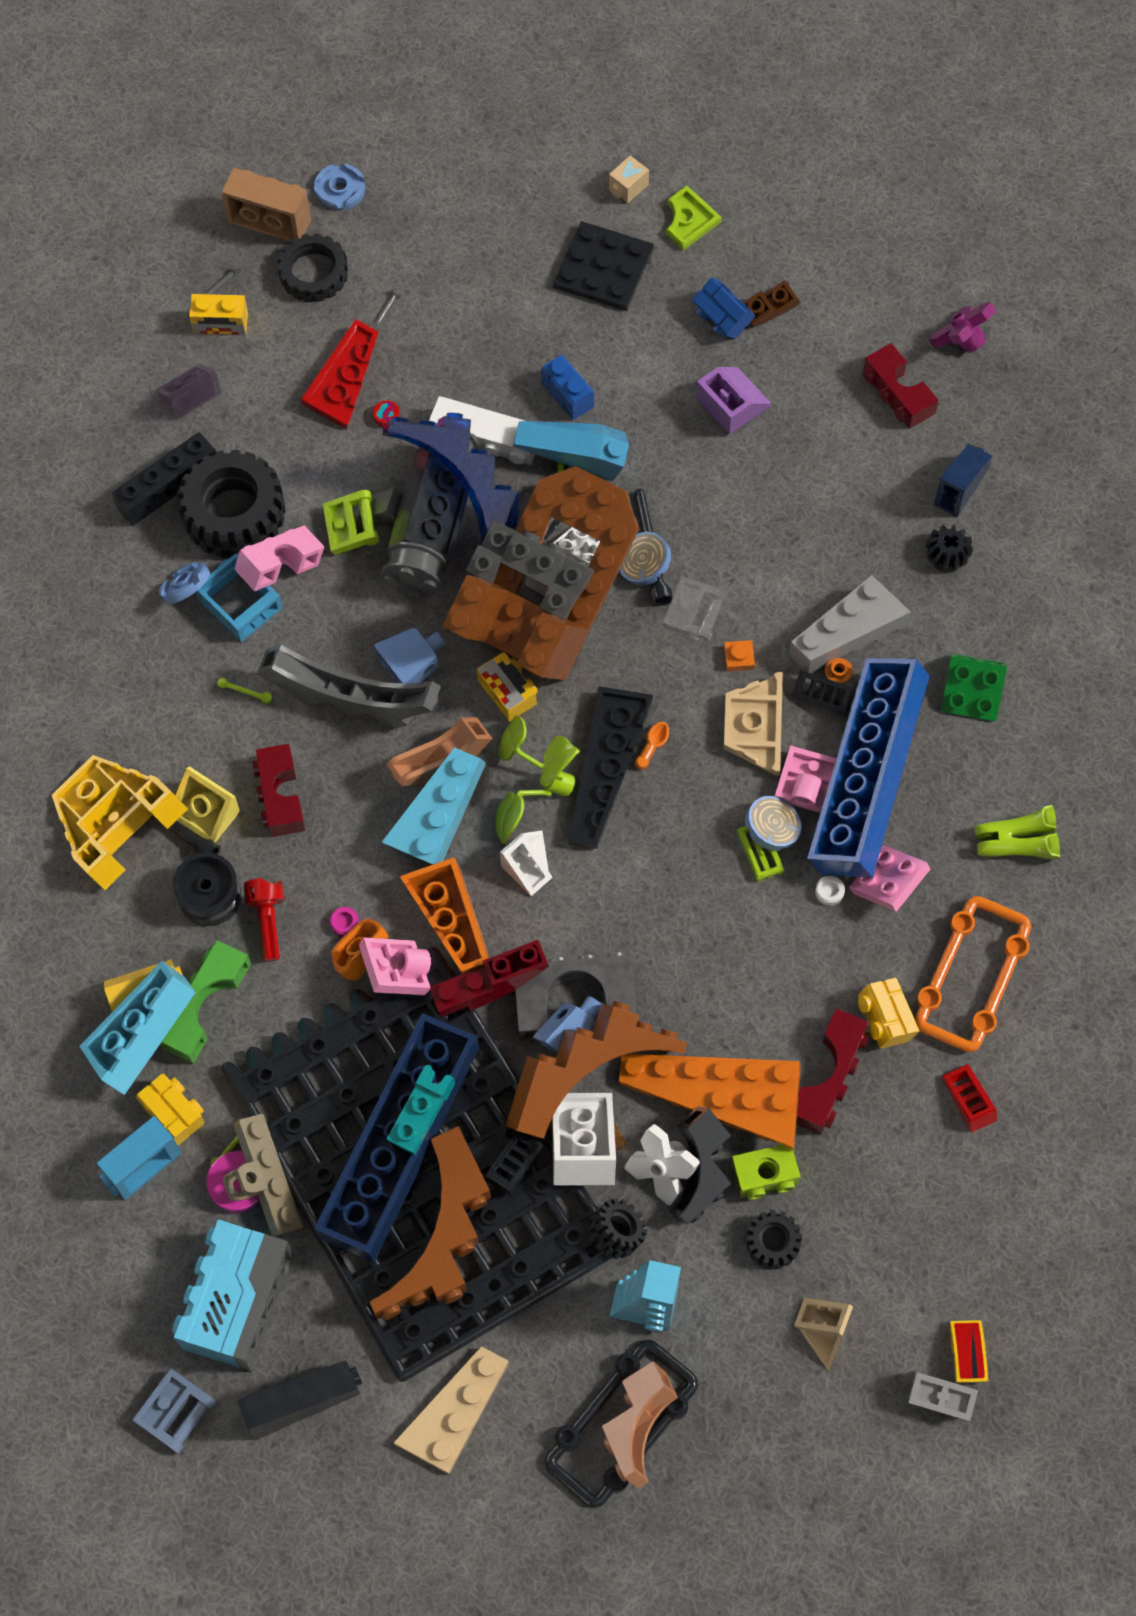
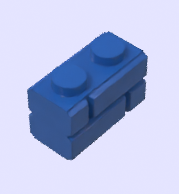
M714 277L710 278L703 286V289L692 299V302L698 307L695 310L696 313L706 321L710 319L715 324L712 327L714 331L723 338L726 336L733 339L737 338L744 330V327L748 326L755 318V314L727 286Z
M563 355L556 357L541 368V384L558 404L566 410V413L572 420L577 419L594 407V391Z

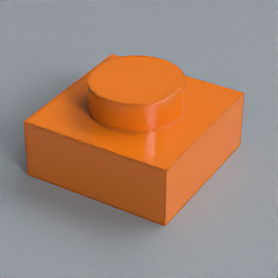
M752 640L724 642L726 671L754 670L755 662Z

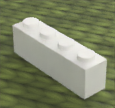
M438 397L428 424L440 423L441 420H450L456 426L476 435L479 443L478 450L483 451L488 456L508 458L515 464H532L535 454L513 447L518 422L524 420L445 397Z

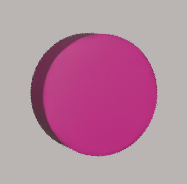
M340 907L330 916L331 929L340 937H344L359 923L357 913L349 907Z

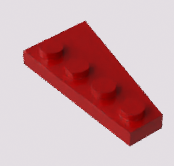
M355 319L302 397L301 404L347 429L379 332Z

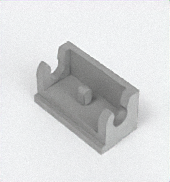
M915 1372L911 1392L908 1396V1403L970 1421L978 1390Z

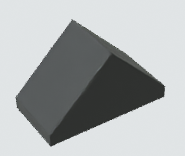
M390 488L371 495L372 502L370 506L373 523L394 527L403 495L395 488Z

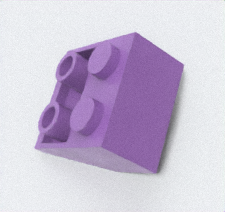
M717 367L697 381L696 399L729 435L771 407L769 400L738 367Z

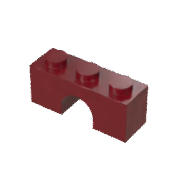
M890 343L865 357L863 376L869 384L873 383L878 389L882 401L891 405L896 418L901 423L905 422L909 429L936 414L939 400L923 381L914 386H904L897 381V379L904 376L907 361L895 346Z
M290 744L256 749L257 760H253L252 765L255 777H260L261 786H256L259 803H265L266 811L261 812L263 828H269L271 837L305 831L299 796H282L277 793V789L282 783L297 780Z

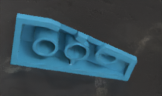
M519 421L513 442V447L571 467H579L589 473L609 480H615L624 468L629 446L625 432L602 424Z

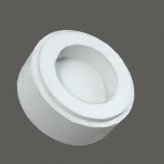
M835 876L822 877L817 882L815 895L819 902L827 906L838 904L843 899L845 892L843 882Z

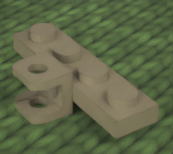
M260 1114L234 1122L233 1126L246 1163L223 1177V1183L229 1199L232 1201H242L258 1195L273 1237L300 1230L303 1226L264 1115ZM234 1181H238L240 1183V1191H237L234 1188Z

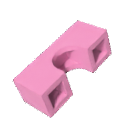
M305 525L296 529H289L283 534L273 538H266L260 543L242 548L238 554L235 571L254 591L276 583L282 564L291 567L296 574L317 567L324 546Z

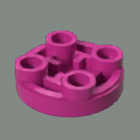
M233 1151L220 1156L211 1165L206 1179L207 1190L213 1202L221 1209L232 1214L248 1211L260 1203L258 1195L242 1201L230 1200L223 1183V1177L246 1163L242 1151ZM234 1181V1188L237 1191H240V1183L238 1181Z

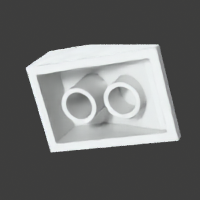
M568 1093L552 1117L554 1185H615L616 1150L612 1093Z

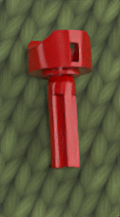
M262 878L245 881L244 895L246 906L258 908L264 962L277 961L280 959L275 909L273 906L285 901L283 882L280 880L270 883Z

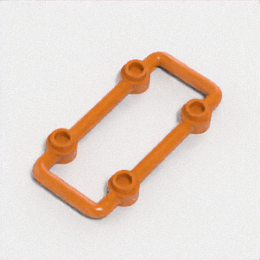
M981 896L969 898L963 910L957 912L952 917L950 924L952 935L929 986L922 988L917 997L919 1009L915 1016V1022L919 1031L964 1052L978 1050L985 1036L992 1034L997 1025L995 1012L1017 961L1025 958L1030 948L1027 938L1031 931V922L1028 917ZM976 908H980L1013 922L1020 927L1017 934L1010 936L1005 944L1007 957L984 1010L977 1012L972 1020L974 1033L969 1041L926 1022L930 1012H934L940 1006L942 1001L941 986L963 937L970 935L975 926L973 914Z

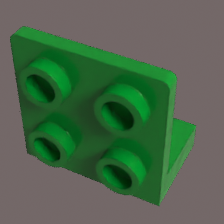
M950 653L949 670L941 711L996 721L1008 667L1007 664Z

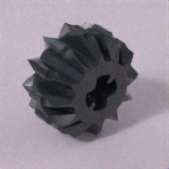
M943 524L939 531L933 530L931 532L930 538L926 542V549H928L927 559H933L934 567L942 564L944 572L948 569V566H951L956 572L959 569V565L965 566L968 563L969 557L972 556V539L965 536V528L957 531L955 524L951 526V529H947Z

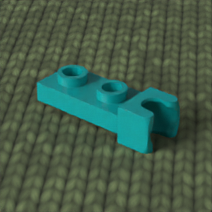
M426 1065L416 1081L417 1085L387 1137L388 1142L413 1155H416L440 1108L449 1097L455 1085V1080L450 1075L444 1076L440 1083L433 1084L432 1080L435 1072L430 1065Z

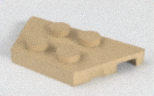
M777 672L772 678L762 682L757 680L748 684L745 688H737L727 692L725 695L724 750L776 776H780L783 672Z

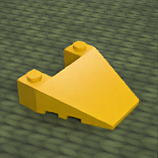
M94 755L52 794L59 819L64 824L66 830L64 832L66 839L70 842L72 848L71 854L73 859L104 890L126 870L112 854L152 815L168 829L188 810L157 777L140 774L137 770L123 768L117 763Z

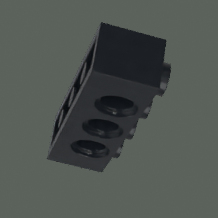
M200 432L196 433L111 492L116 508L134 526L177 496L178 488L182 486L181 480L186 473L190 474L189 468L194 463L200 464L202 462L201 458L206 455L210 457L215 456V448Z

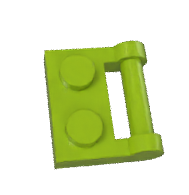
M360 490L323 503L330 550L334 555L364 545H375L379 542V535L375 531L370 506L372 496L369 490ZM356 505L360 507L364 532L359 534L357 533L353 506Z

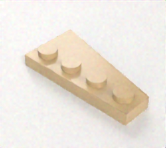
M481 1346L399 1436L394 1445L450 1474L506 1370L509 1361Z

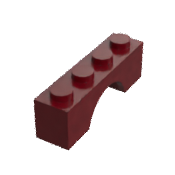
M837 1008L835 1009L822 1042L830 1050L834 1058L835 1071L827 1081L820 1085L801 1087L798 1094L796 1125L819 1135H822L825 1127L831 1128L837 1112L832 1110L837 1100L842 1103L848 1089L844 1081L848 1074L854 1075L860 1061L855 1058L859 1048L865 1050L871 1034L866 1032L869 1022Z

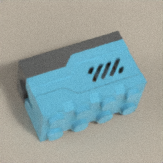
M218 1219L215 1228L211 1227L208 1231L205 1244L210 1247L205 1257L200 1256L196 1263L194 1273L199 1275L196 1284L194 1286L189 1285L185 1292L183 1303L187 1304V1308L183 1316L178 1315L176 1317L172 1333L175 1334L174 1339L182 1350L252 1372L294 1254L288 1241Z

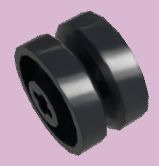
M211 852L197 853L186 858L178 866L173 877V891L183 914L189 920L202 926H215L228 921L237 912L241 903V887L232 864L223 856Z

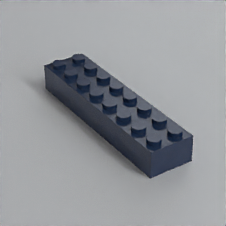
M421 1014L314 1228L319 1239L368 1261L375 1262L432 1145L431 1139L436 1137L479 1050L476 1035L426 1014ZM426 1065H430L435 1072L432 1080L433 1084L440 1083L444 1076L450 1075L454 1078L455 1085L449 1097L440 1108L416 1155H413L388 1142L387 1137L417 1085L416 1081Z

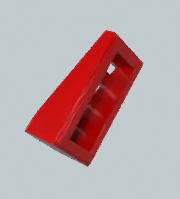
M969 1064L942 1076L946 1088L971 1133L997 1121V1109ZM968 1078L969 1081L960 1086L955 1087V1085L953 1084L962 1079ZM972 1088L974 1089L973 1092L961 1097V1093ZM977 1099L980 1100L979 1103H977V1104H975V1105H973V1106H971V1107H967V1105H966V1104L971 1103V1102H973V1101H975V1100H977Z

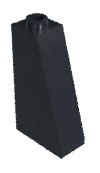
M345 1360L237 1400L248 1430L257 1440L360 1395L357 1386L363 1383L356 1366L349 1368Z

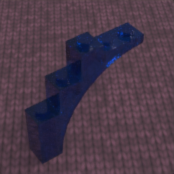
M451 412L438 419L437 426H435L434 421L420 420L419 424L408 423V418L392 417V421L389 420L384 423L383 436L405 440L423 448L439 459L457 477L467 492L475 510L481 535V545L493 520L513 530L516 529L519 491H511V486L495 485V489H493L495 455H487V450L471 449V453L469 452L471 419L463 418L461 413Z

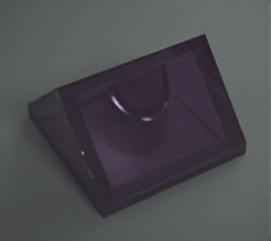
M197 364L154 390L176 421L221 394L215 370L201 364Z

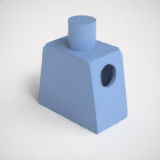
M412 628L375 644L374 648L376 658L394 682L410 684L423 682L438 668L435 652L443 648L445 642L438 632L424 639L416 628Z
M588 996L581 1008L569 1003L562 1004L536 1032L533 1038L557 1055L565 1029L575 1032L576 1028L579 1027L593 1032L596 1022L594 1019L599 1013L601 1003Z

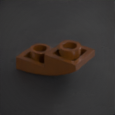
M784 280L765 294L759 291L743 303L755 314V318L750 322L755 327L788 312L799 305L800 301Z

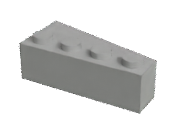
M871 575L791 641L789 657L805 672L813 673L825 667L834 658H840L851 652L854 653L875 640L879 641L896 630L906 628L911 612Z

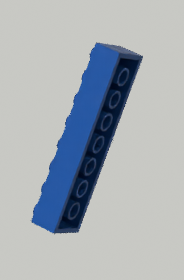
M866 658L807 858L820 874L873 878L929 680L928 673L917 659Z

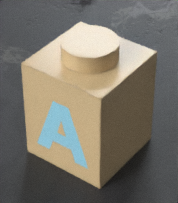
M632 156L625 159L609 174V190L611 194L617 199L621 198L627 204L649 185V169Z

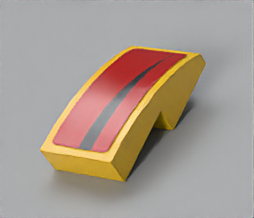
M950 1321L955 1383H987L988 1369L982 1321Z

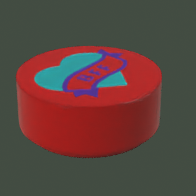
M390 400L377 403L373 409L375 423L382 428H391L397 425L400 420L398 405Z

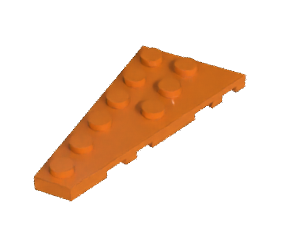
M625 1054L621 1056L619 1074L621 1086L652 1098L657 1097L668 1101L671 1105L681 1109L684 1107L693 1111L697 1106L709 1108L721 1124L737 1130L742 1129L757 1135L758 1138L766 1141L771 1140L794 1151L800 1061Z

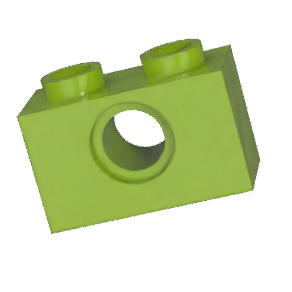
M784 1145L732 1156L731 1166L740 1198L748 1196V1200H756L766 1196L765 1192L777 1190L778 1193H785L794 1190L795 1185L799 1184L801 1176L794 1151L785 1148ZM761 1168H769L773 1171L774 1177L764 1179L759 1175L758 1171Z

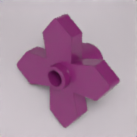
M991 302L983 303L975 309L971 306L963 307L952 316L950 324L937 330L928 340L934 348L943 347L947 343L952 342L953 345L959 344L961 349H965L967 353H972L986 342L983 337L984 333L979 325L987 321L996 312V309Z

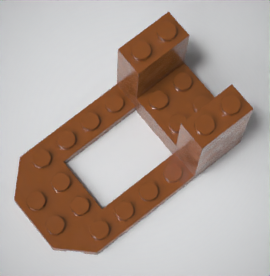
M575 466L540 479L515 531L524 534L525 530L541 537L539 540L541 544L553 519L600 541L588 565L589 568L595 571L588 586L573 606L567 620L540 608V604L518 594L526 575L503 564L493 583L482 578L466 575L442 627L466 639L486 642L519 659L517 665L540 677L566 680L639 531L628 492Z

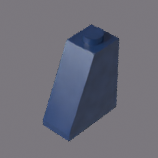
M968 443L941 476L934 505L958 517L987 473L992 455L988 454L983 448L975 447Z

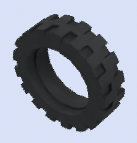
M314 233V236L304 234L301 235L302 238L292 239L289 245L283 247V253L278 256V272L285 291L289 295L292 294L295 299H303L305 302L316 300L321 302L325 301V298L334 297L338 290L341 291L343 289L344 281L347 282L348 279L346 253L342 250L341 245L337 241L334 242L331 237H322L318 233ZM307 254L325 255L335 264L333 272L327 278L318 282L299 280L292 274V267L299 258Z

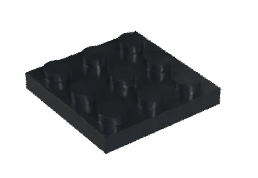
M581 221L553 282V288L627 311L652 255L654 244Z

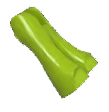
M1053 805L1045 806L1022 817L983 823L974 827L977 839L999 838V840L978 843L977 852L980 856L1021 855L1050 860L1060 859V844L1058 835L1055 833L1056 816ZM1043 835V836L1032 837V838H1014V837H1020V836Z

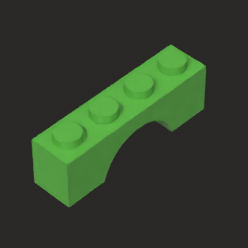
M218 940L213 948L209 947L206 950L202 959V967L199 972H194L189 980V984L196 993L160 1043L163 1050L194 1064L208 1040L205 1031L198 1022V1014L202 1003L209 995L218 990L237 989L251 965L247 954Z

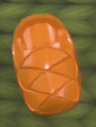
M365 919L359 922L330 952L334 968L342 978L358 981L367 970L359 947V943L364 937L388 939V933L376 920Z

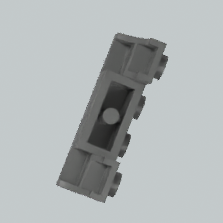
M493 520L482 545L477 546L466 570L493 583L501 567L505 564L549 586L540 608L567 620L576 601L588 586L595 570L563 555L565 549L550 542L547 547L539 543L541 537L525 530L524 534H521Z

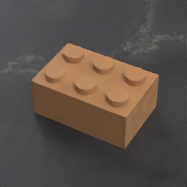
M233 168L222 190L228 223L287 241H291L294 238H302L301 235L305 234L311 222L306 189L296 184L290 185L280 182L272 177L260 176L249 170Z

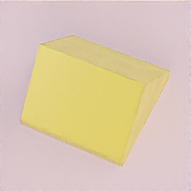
M186 768L175 796L188 810L177 821L202 838L212 839L216 842L240 812L236 797L193 768Z

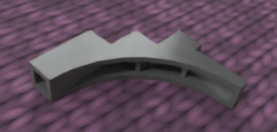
M283 645L266 649L257 672L258 675L308 705L327 702L350 717L367 713L392 729L408 726L414 716L431 712L438 703L437 696L441 688L440 685L433 681L399 684L357 677L314 662Z

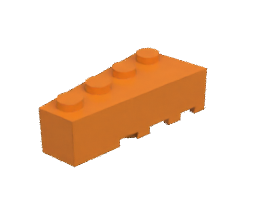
M455 857L400 876L460 972L465 974L483 967V960L490 958L461 868Z

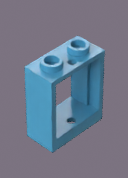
M234 554L230 559L227 558L219 564L218 568L210 574L207 582L196 591L198 601L242 643L283 607L280 595L270 586L257 590L256 592L262 598L235 620L211 598L239 575L235 571L238 555Z
M153 1116L97 1162L102 1171L98 1176L114 1197L120 1194L126 1200L182 1153L172 1135Z

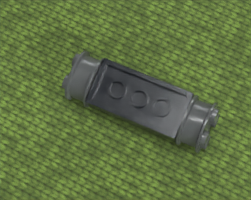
M441 420L440 423L427 424L421 429L420 437L422 444L416 448L388 544L387 556L389 562L381 571L384 584L405 592L408 597L413 599L433 595L440 590L441 582L439 575L445 571L446 565L451 562L476 470L473 468L471 457L478 451L479 443L477 436L456 426L450 420Z

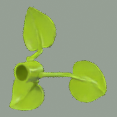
M517 715L512 718L511 723L501 737L498 748L499 757L501 760L509 761L516 753L542 770L540 784L544 787V790H521L516 795L509 792L503 798L496 813L495 826L500 841L506 845L509 836L523 815V796L545 795L550 797L552 792L564 797L570 795L574 788L575 778L573 775L562 772V770L580 752L567 738L558 735L551 741L545 751V764L540 763L522 752L519 748L526 737V724Z

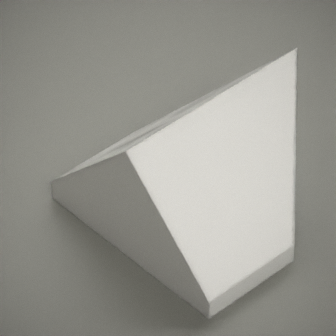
M542 831L521 833L500 852L501 867L529 895L532 896L552 878L548 871Z

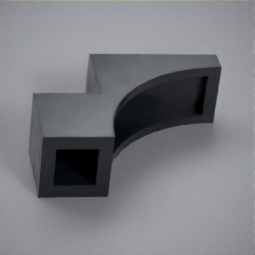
M697 1106L677 1125L685 1139L688 1152L700 1162L695 1172L688 1178L686 1188L680 1200L670 1211L678 1222L687 1225L699 1220L704 1214L703 1210L711 1202L714 1203L720 1200L726 1193L725 1189L731 1184L710 1157V1155L717 1154L725 1147V1141L731 1135L709 1108Z

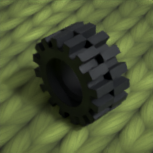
M613 1198L611 1201L610 1199L607 1200L591 1215L588 1224H590L588 1233H593L590 1237L592 1242L597 1241L599 1243L595 1246L598 1250L601 1248L605 1249L604 1255L609 1256L612 1253L614 1259H618L620 1256L621 1259H624L628 1255L630 1256L645 1241L647 1229H644L647 1224L645 1220L640 1221L639 1218L642 1214L640 1211L637 1213L633 1211L635 1209L633 1204L627 1207V1201L622 1199L619 1202L618 1198ZM611 1222L619 1226L624 1235L618 1233Z
M770 1210L768 1214L763 1212L760 1213L758 1218L755 1217L751 1225H749L746 1235V1248L750 1252L751 1259H755L759 1266L765 1265L767 1269L771 1270L773 1267L782 1269L784 1265H790L793 1259H796L802 1241L799 1224L794 1223L795 1219L792 1216L786 1217V1213L782 1211L780 1214L775 1213L776 1210ZM776 1229L783 1233L786 1243L782 1249L771 1251L763 1245L762 1236L767 1230Z

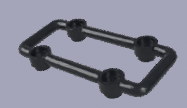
M653 1340L641 1341L631 1353L621 1354L617 1358L614 1374L571 1425L562 1426L557 1430L555 1435L556 1443L545 1457L544 1464L546 1470L589 1507L597 1508L602 1506L614 1492L615 1494L623 1492L628 1486V1481L624 1482L619 1477L615 1466L610 1467L604 1474V1485L594 1495L563 1469L557 1461L564 1452H572L575 1448L577 1449V1446L580 1444V1433L622 1384V1381L640 1370V1361L646 1353L650 1352L685 1381L686 1385L679 1393H676L678 1398L664 1409V1412L652 1425L646 1440L644 1455L673 1420H680L683 1416L685 1417L688 1412V1401L698 1389L696 1375Z

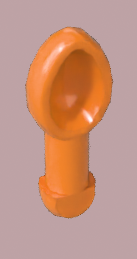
M658 722L649 729L646 735L647 743L634 762L637 769H646L655 750L662 747L668 740L669 727L666 722Z

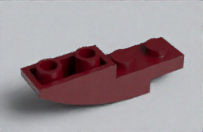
M537 939L483 960V967L431 986L430 991L440 1017L468 1007L470 1011L475 1010L507 995L539 975L549 967L539 940Z

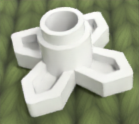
M653 1124L646 1130L640 1140L645 1152L636 1151L626 1163L625 1170L637 1180L653 1178L656 1196L670 1206L683 1191L679 1178L688 1179L695 1172L700 1162L686 1150L683 1144L678 1141H669L668 1134Z

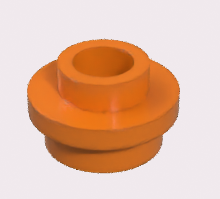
M834 658L825 666V676L827 679L845 684L852 677V665L843 658ZM840 667L844 672L837 673L834 669Z

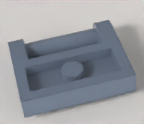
M170 1369L134 1417L133 1421L179 1454L184 1447L182 1443L207 1409L211 1410L216 1401L176 1371ZM190 1397H194L198 1402L171 1437L165 1431Z

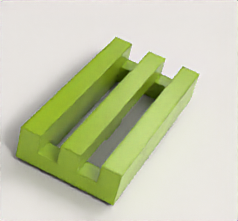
M744 826L737 829L738 837L757 882L763 881L764 878H772L776 874H784L785 870L777 851L768 849L775 865L774 868H770L763 848L752 839L764 871L761 872L745 834L748 832L751 834L749 828Z

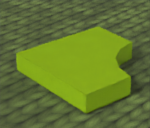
M686 185L668 199V206L673 211L674 218L672 224L666 229V235L684 251L721 223L722 217Z

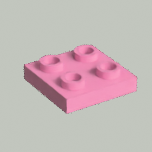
M790 746L775 797L784 799L791 805L821 813L837 758Z
M883 845L873 878L857 877L849 888L853 894L897 912L930 871V867L923 860Z
M364 937L359 943L374 992L426 995L430 990L426 976L431 965L430 954L426 949H417L415 941Z

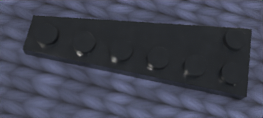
M598 686L569 845L593 849L598 848L650 711L653 695Z

